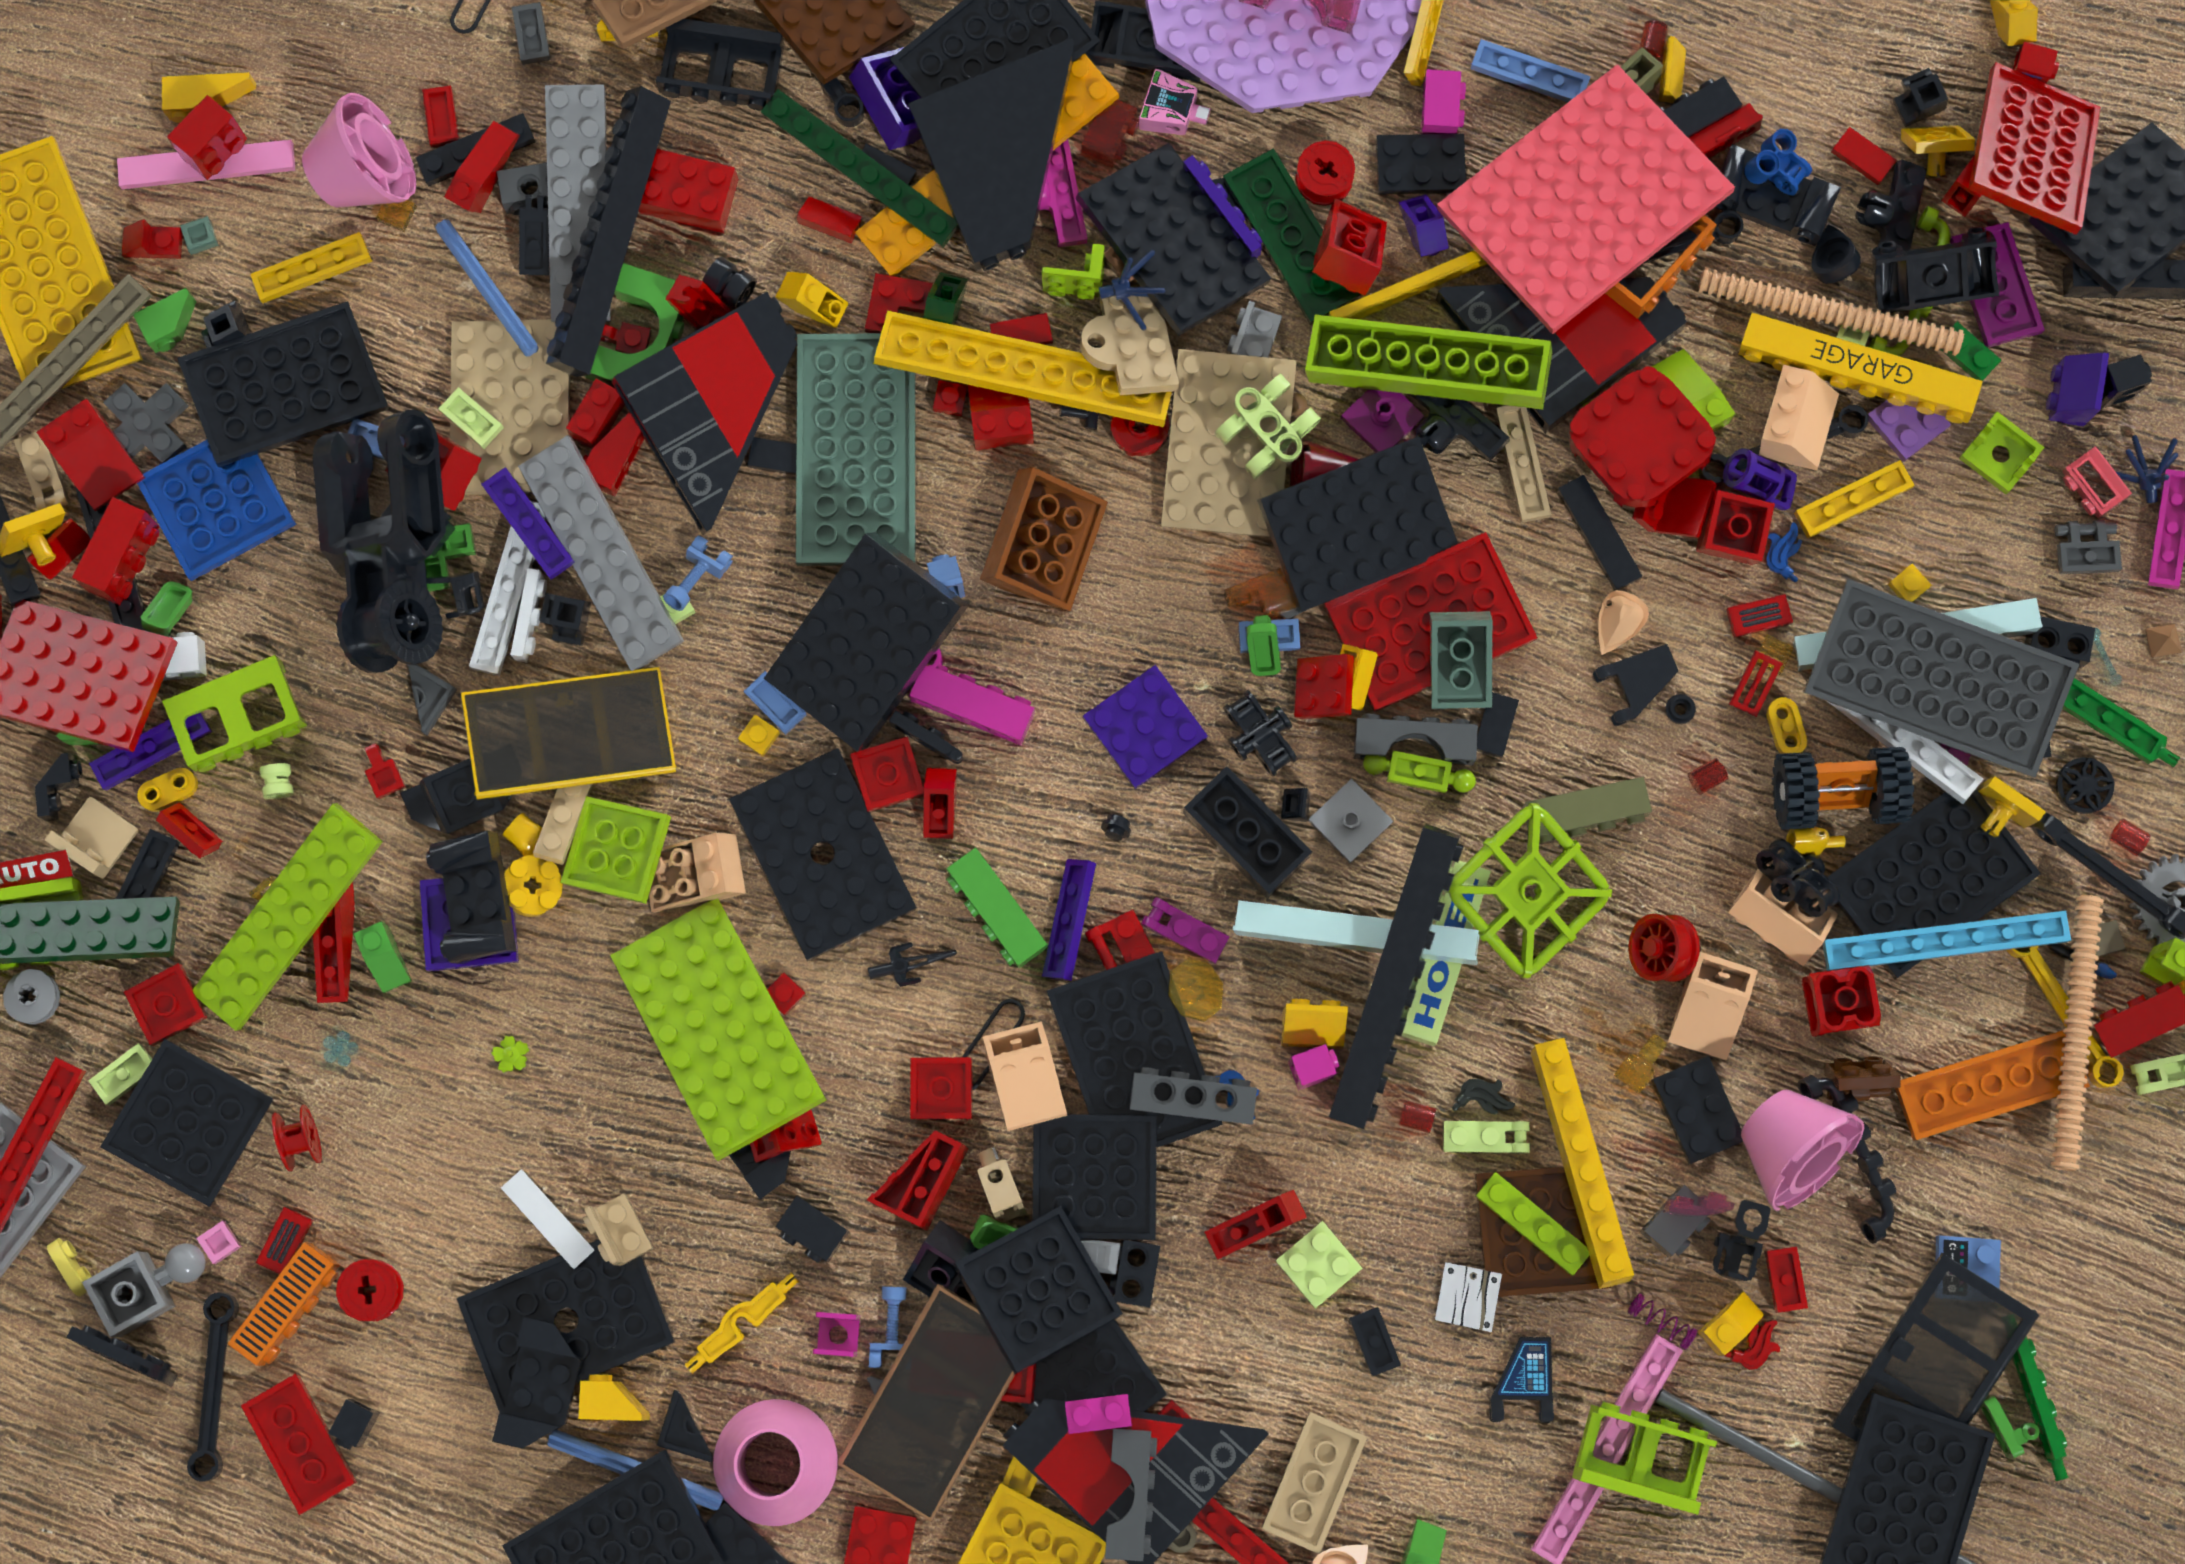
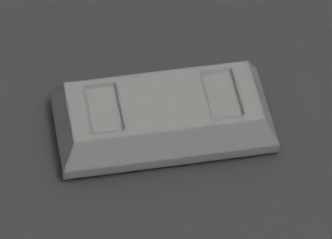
M1080 1239L1098 1271L1116 1275L1120 1243Z

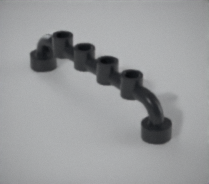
M1809 1075L1798 1081V1089L1801 1095L1817 1100L1823 1096V1090H1827L1833 1099V1107L1851 1114L1859 1108L1856 1098L1850 1093L1844 1095L1843 1091H1839L1833 1085L1832 1079L1823 1077L1817 1079L1815 1076ZM1864 1122L1863 1135L1855 1148L1858 1155L1857 1163L1861 1171L1869 1179L1871 1195L1879 1202L1882 1216L1880 1219L1872 1216L1862 1221L1861 1230L1865 1238L1874 1244L1886 1237V1229L1891 1226L1894 1220L1895 1210L1890 1197L1896 1194V1187L1891 1179L1885 1178L1882 1180L1878 1168L1884 1165V1161L1877 1150L1869 1151L1865 1140L1871 1138V1131Z

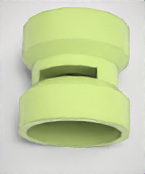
M275 763L260 767V776L264 779L265 784L262 788L264 799H282L294 795L293 785L289 783V776L291 775L290 764Z

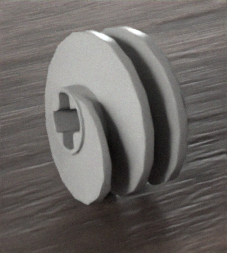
M24 970L13 976L7 983L3 994L4 1007L8 1014L16 1021L33 1025L45 1022L54 1015L59 1006L60 991L58 984L52 976L41 970ZM30 992L36 995L33 1002L28 998Z

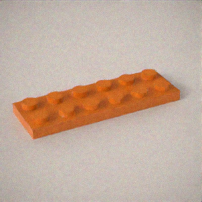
M2062 1030L1902 1079L1901 1087L1895 1088L1913 1141L2061 1095L2058 1086L2062 1085V1082L2059 1081V1076L2063 1074L2060 1071V1067L2063 1066L2061 1057H2064V1053L2061 1050L2065 1047L2062 1039L2066 1038V1034ZM2088 1082L2084 1084V1088L2090 1087Z

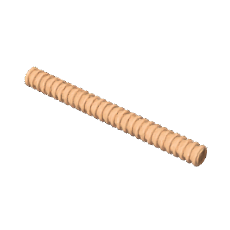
M1707 267L1702 270L1698 285V293L1706 291L1708 292L1707 295L1711 296L1714 293L1717 294L1716 297L1718 298L1722 295L1726 296V300L1734 298L1735 302L1742 300L1743 304L1746 305L1748 302L1753 303L1752 306L1756 307L1759 304L1762 305L1761 308L1763 309L1767 306L1771 307V311H1775V309H1779L1780 313L1787 311L1789 312L1788 315L1791 316L1793 313H1796L1799 318L1804 315L1807 316L1806 319L1811 320L1812 317L1816 318V322L1824 320L1825 324L1832 322L1836 327L1839 324L1843 325L1844 329H1847L1849 326L1852 327V331L1861 329V333L1869 331L1870 335L1874 336L1877 333L1881 338L1885 335L1888 336L1889 340L1897 338L1898 342L1906 340L1907 344L1914 342L1918 347L1922 344L1925 345L1926 349L1934 347V351L1942 349L1943 353L1946 354L1948 351H1951L1954 356L1960 352L1964 339V333L1961 329L1957 332L1954 331L1953 327H1950L1948 330L1945 329L1944 325L1936 327V323L1928 325L1927 321L1924 320L1922 323L1917 322L1918 319L1916 318L1908 320V316L1899 318V314L1891 316L1890 312L1886 311L1883 314L1879 309L1875 312L1872 311L1871 307H1868L1866 310L1863 309L1862 305L1854 307L1853 303L1846 305L1844 304L1845 301L1842 300L1840 303L1835 302L1836 299L1831 298V301L1826 300V296L1817 298V294L1809 296L1808 292L1801 294L1797 289L1794 292L1790 291L1789 287L1781 289V285L1772 287V283L1764 285L1763 281L1760 280L1756 283L1752 278L1749 281L1745 280L1744 276L1736 278V274L1727 276V272L1719 274L1718 270L1714 269L1711 272Z
M2080 895L2075 899L2078 903V906L2075 907L2077 915L2074 916V921L2077 923L2073 925V930L2076 931V934L2072 935L2075 943L2071 944V948L2074 950V953L2070 954L2073 962L2069 964L2072 971L2068 975L2071 978V981H2068V986L2071 988L2067 991V996L2070 998L2066 1000V1005L2069 1006V1009L2065 1010L2068 1019H2064V1024L2067 1025V1028L2063 1029V1033L2066 1034V1038L2062 1039L2065 1047L2061 1050L2064 1053V1057H2061L2063 1066L2060 1067V1071L2063 1074L2059 1076V1081L2062 1082V1085L2058 1086L2061 1095H2057L2060 1104L2056 1105L2059 1114L2055 1115L2058 1123L2054 1126L2057 1129V1133H2054L2053 1136L2056 1138V1142L2053 1143V1148L2056 1149L2055 1152H2052V1157L2055 1160L2051 1162V1166L2054 1169L2063 1171H2076L2080 1169L2077 1160L2081 1159L2078 1151L2082 1148L2079 1145V1141H2082V1136L2079 1134L2083 1131L2080 1123L2084 1122V1117L2081 1116V1113L2085 1112L2082 1103L2086 1102V1098L2083 1097V1094L2087 1093L2084 1084L2088 1082L2085 1075L2089 1071L2086 1069V1065H2089V1060L2086 1058L2090 1055V1050L2087 1047L2091 1045L2088 1037L2092 1036L2089 1027L2093 1026L2090 1018L2094 1016L2091 1008H2094L2095 1005L2092 1002V999L2095 998V993L2092 992L2093 989H2096V984L2093 981L2097 979L2094 971L2098 970V965L2095 964V961L2099 960L2096 952L2100 950L2097 943L2101 940L2098 936V933L2101 932V927L2098 926L2102 923V918L2099 916L2103 914V909L2100 908V905L2104 904V900L2101 897L2093 895Z

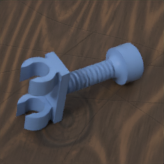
M698 535L686 552V559L694 563L695 566L679 586L673 585L667 590L663 596L665 602L671 608L682 611L690 601L689 591L705 571L721 579L723 573L731 566L733 555L723 550L716 561L704 554L708 547L706 545L708 540Z
M882 1286V1299L886 1300L888 1304L887 1340L885 1343H870L869 1368L882 1367V1349L901 1350L903 1346L897 1340V1333H899L897 1331L899 1330L898 1311H900L898 1309L900 1306L898 1305H900L901 1301L906 1300L907 1287ZM912 1357L905 1369H911Z

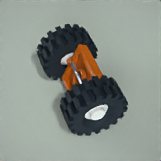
M1904 747L1872 748L1867 755L1868 761L1825 762L1815 765L1814 758H1812V754L1809 752L1777 754L1776 759H1774V778H1772L1774 791L1772 793L1779 827L1782 830L1814 828L1819 816L1817 811L1869 808V814H1872L1871 819L1875 821V824L1905 823L1910 821V814L1913 813L1912 805L1914 804V785L1912 784L1914 777L1913 772H1911V761H1908V752H1906Z

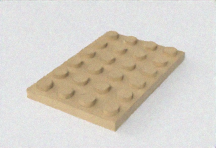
M551 319L521 320L539 348L536 353L529 357L524 355L501 321L452 322L451 394L459 387L504 427L490 444L483 449L450 421V440L482 458L478 471L472 477L465 495L488 494L481 484L505 467L525 494L533 493L518 466L565 436H570L566 430V426L570 421V374L546 364L548 358L547 347L554 338L557 328L555 322H551Z
M1178 349L1176 372L1179 387L1178 390H1174L1161 527L1271 538L1257 499L1284 489L1287 462L1275 457V462L1258 478L1254 479L1245 469V465L1265 447L1247 425L1244 431L1241 430L1225 446L1216 437L1215 431L1235 413L1240 417L1234 403L1236 394L1241 389L1251 387L1261 392L1279 374H1282L1291 386L1272 405L1290 424L1297 360ZM1245 395L1240 399V405L1244 409L1256 402V399L1250 395ZM1268 417L1260 421V428L1264 432H1273L1277 428L1276 422L1272 418ZM1288 449L1283 454L1287 455Z

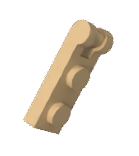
M33 432L15 439L14 443L34 495L37 509L41 510L58 503L62 507L70 505V500L56 461L38 434ZM54 490V495L46 498L45 493Z

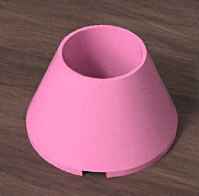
M348 93L338 100L303 152L302 164L307 179L320 198L336 208L404 202L416 191V173L409 151L402 138L396 140L387 126L392 122L383 111L368 98L360 94Z
M1788 1089L1774 1094L1762 1103L1745 1123L1741 1132V1138L1770 1206L1776 1211H1779L1781 1209L1779 1206L1782 1205L1787 1209L1792 1208L1810 1197L1828 1182L1841 1168L1837 1162L1845 1152L1848 1151L1852 1154L1864 1132V1122L1854 1114Z
M782 1399L760 1401L739 1411L723 1428L714 1450L713 1470L715 1481L726 1503L743 1518L766 1526L792 1524L816 1511L831 1492L838 1468L837 1448L828 1426L806 1406ZM766 1432H775L787 1437L795 1445L800 1457V1471L795 1483L781 1494H770L759 1490L752 1484L745 1469V1456L749 1446L758 1436Z

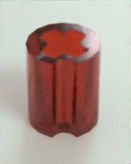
M1656 20L1646 21L1639 49L1643 47L1654 58L1663 57L1668 25Z
M1714 758L1688 773L1689 781L1699 795L1729 779L1725 767L1719 762L1718 758Z
M2124 818L2117 823L2109 836L2110 841L2135 856H2139L2151 838L2149 833Z
M1404 1100L1398 1125L1430 1133L1436 1108Z

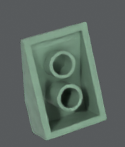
M1490 611L1430 612L1432 709L1492 708L1493 620Z

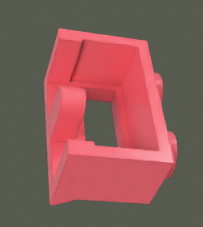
M2096 446L2062 471L2065 475L2062 478L2065 485L2072 492L2075 490L2083 499L2081 505L2085 511L2091 516L2095 514L2098 519L2132 494ZM2087 461L2115 496L2105 504H2103L2077 470Z

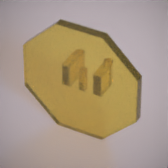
M1187 958L1170 971L1169 997L1181 1016L1204 1022L1222 1009L1224 984L1211 964Z

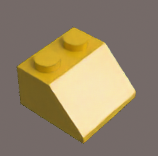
M589 1374V1381H580L578 1419L650 1420V1413L621 1381H612L613 1375Z

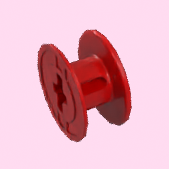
M1319 141L1305 148L1299 157L1295 178L1297 188L1302 196L1311 203L1322 206L1332 205L1335 198L1340 201L1346 198L1352 188L1355 163L1353 156L1346 147L1333 141Z
M302 1104L300 1107V1121L285 1125L279 1113H273V1135L285 1168L292 1172L295 1167L294 1155L309 1151L313 1160L320 1164L322 1161L321 1141L309 1108Z
M362 1259L351 1263L341 1273L336 1287V1297L339 1306L348 1316L358 1321H380L390 1317L398 1309L404 1293V1284L399 1272L392 1265L375 1259ZM369 1284L376 1287V1293H371V1296L364 1293V1289L369 1288Z

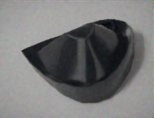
M1829 224L1817 243L1811 263L1817 278L1824 284L1844 280L1856 272L1861 264V256L1851 239L1839 229Z

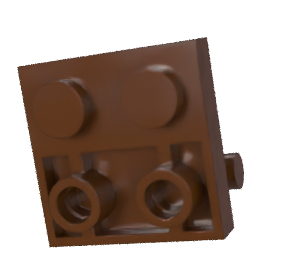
M1869 1056L1865 1057L1864 1061L1852 1062V1059L1836 1058L1834 1063H1824V1075L1832 1079L1833 1085L1839 1091H1843L1844 1095L1850 1093L1857 1101H1869L1872 1097H1890V1088L1901 1087V1075L1882 1057ZM1827 1091L1828 1100H1833L1830 1093Z

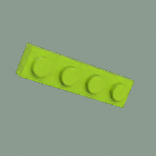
M1494 1172L1476 1194V1198L1571 1276L1577 1272L1589 1257L1588 1249L1583 1243L1498 1173Z

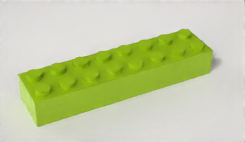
M1315 315L1305 372L1308 381L1311 383L1543 409L1552 359L1551 341Z

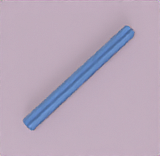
M444 219L437 223L435 226L437 233L524 355L529 357L536 353L539 349L536 341L450 221Z
M559 1430L552 1431L547 1445L551 1448L621 1475L642 1463ZM681 1478L694 1503L714 1511L721 1507L724 1498L720 1492Z

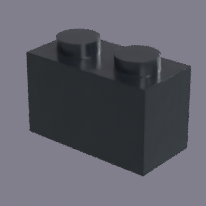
M798 1196L795 1197L775 1226L781 1230L780 1238L792 1246L796 1242L802 1244L807 1248L804 1254L817 1263H820L822 1259L829 1262L850 1232Z

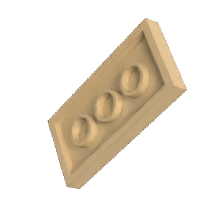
M1309 1412L1261 1529L1320 1554L1367 1437Z

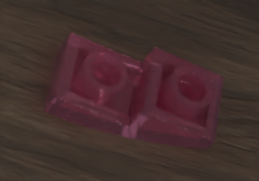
M1709 1192L1708 1196H1700L1697 1206L1693 1205V1199L1676 1195L1675 1200H1666L1663 1213L1688 1217L1710 1216L1733 1210L1735 1203L1728 1202V1196L1716 1192Z

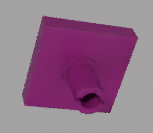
M1368 389L1341 415L1340 419L1376 453L1397 445L1424 419V415L1401 393Z

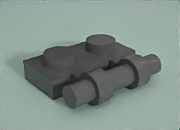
M2094 520L2093 523L2079 524L2078 521H2067L2066 524L2055 525V536H2066L2068 542L2057 545L2059 574L2110 573L2122 570L2120 541H2107V534L2117 533L2116 522L2105 523L2104 520ZM2080 535H2093L2095 541L2081 542Z

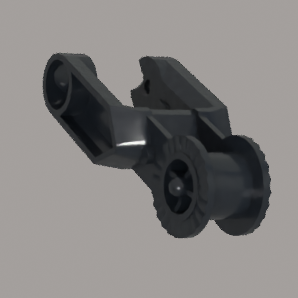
M415 409L405 410L384 418L378 428L377 441L379 450L387 462L391 515L371 520L367 479L373 470V455L371 447L363 436L331 432L320 437L313 448L320 550L342 578H346L347 597L337 613V636L340 641V647L351 664L367 673L376 674L388 671L398 661L409 665L426 662L435 655L442 641L443 626L440 608L436 604L435 598L427 590L425 559L432 554L446 533L439 443L436 429L431 420L423 412ZM400 436L405 440V447L402 445ZM346 452L350 455L351 463L346 459Z

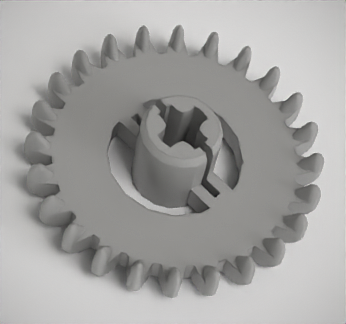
M2178 854L2171 856L2170 863L2166 856L2160 857L2159 866L2155 861L2149 862L2150 872L2146 869L2140 870V876L2143 880L2136 879L2135 881L2168 905L2176 906L2185 912V907L2181 908V901L2177 899L2183 898L2182 904L2185 905V888H2179L2173 892L2163 889L2165 885L2173 882L2185 884V857L2181 863ZM2135 902L2129 905L2131 909L2138 910V913L2132 916V919L2142 921L2138 930L2143 931L2147 929L2149 931L2146 936L2148 941L2156 937V945L2173 938H2178L2166 931L2159 924L2158 919Z

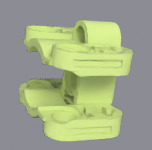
M1279 374L1270 381L1261 392L1251 387L1241 389L1236 394L1234 403L1240 417L1235 413L1215 431L1216 437L1225 446L1241 430L1244 431L1247 425L1265 447L1245 465V469L1254 479L1258 478L1275 462V457L1284 462L1296 460L1302 450V441L1300 439L1308 434L1321 420L1310 407L1293 423L1289 424L1272 405L1291 386L1282 374ZM1245 395L1253 396L1256 402L1250 404L1246 409L1242 408L1240 399ZM1268 417L1275 420L1277 428L1269 433L1264 432L1260 428V421ZM1293 441L1297 448L1296 452L1292 455L1283 454Z

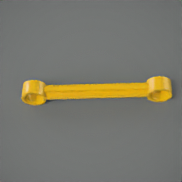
M2038 946L2030 947L2029 951L2021 953L2016 949L2006 950L2011 956L2022 959L2064 1024V1019H2068L2065 1010L2069 1009V1006L2066 1005V1000H2069V998L2037 950ZM2093 1035L2088 1037V1040L2091 1041V1045L2087 1047L2090 1050V1055L2086 1058L2090 1064L2088 1068L2089 1080L2099 1088L2116 1086L2121 1082L2124 1075L2122 1064L2116 1058L2106 1056ZM2103 1062L2111 1064L2115 1070V1078L2108 1084L2099 1079V1069Z

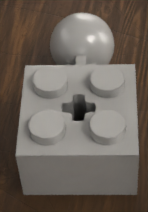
M179 1244L168 1252L165 1264L156 1269L148 1252L137 1251L83 1281L82 1284L109 1336L123 1337L176 1307L165 1285L173 1280L179 1283H190L198 1279L205 1269V1256L193 1244ZM128 1288L133 1290L131 1300H126L125 1297L129 1294Z

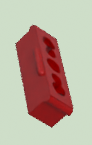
M1749 103L1692 135L1689 139L1704 155L1707 153L1706 157L1710 159L1731 147L1732 144L1734 145L1759 131L1763 115L1758 114Z

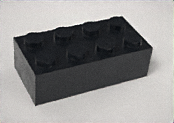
M1227 766L1183 809V814L1267 899L1311 857L1312 851Z

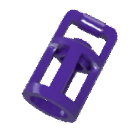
M1741 448L1735 451L1728 459L1724 468L1723 479L1724 483L1732 489H1736L1758 500L1775 503L1774 507L1779 510H1787L1792 505L1797 475L1776 462L1763 458L1749 449ZM1742 458L1748 460L1745 472L1735 469V466ZM1782 486H1783L1782 495H1781V501H1780V500H1778V499H1775V497L1779 494V492H1780V490L1782 489Z

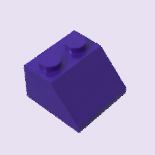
M2109 353L2069 355L2053 366L2050 381L2054 382L2053 392L2049 393L2046 402V410H2050L2048 420L2084 427L2101 410Z

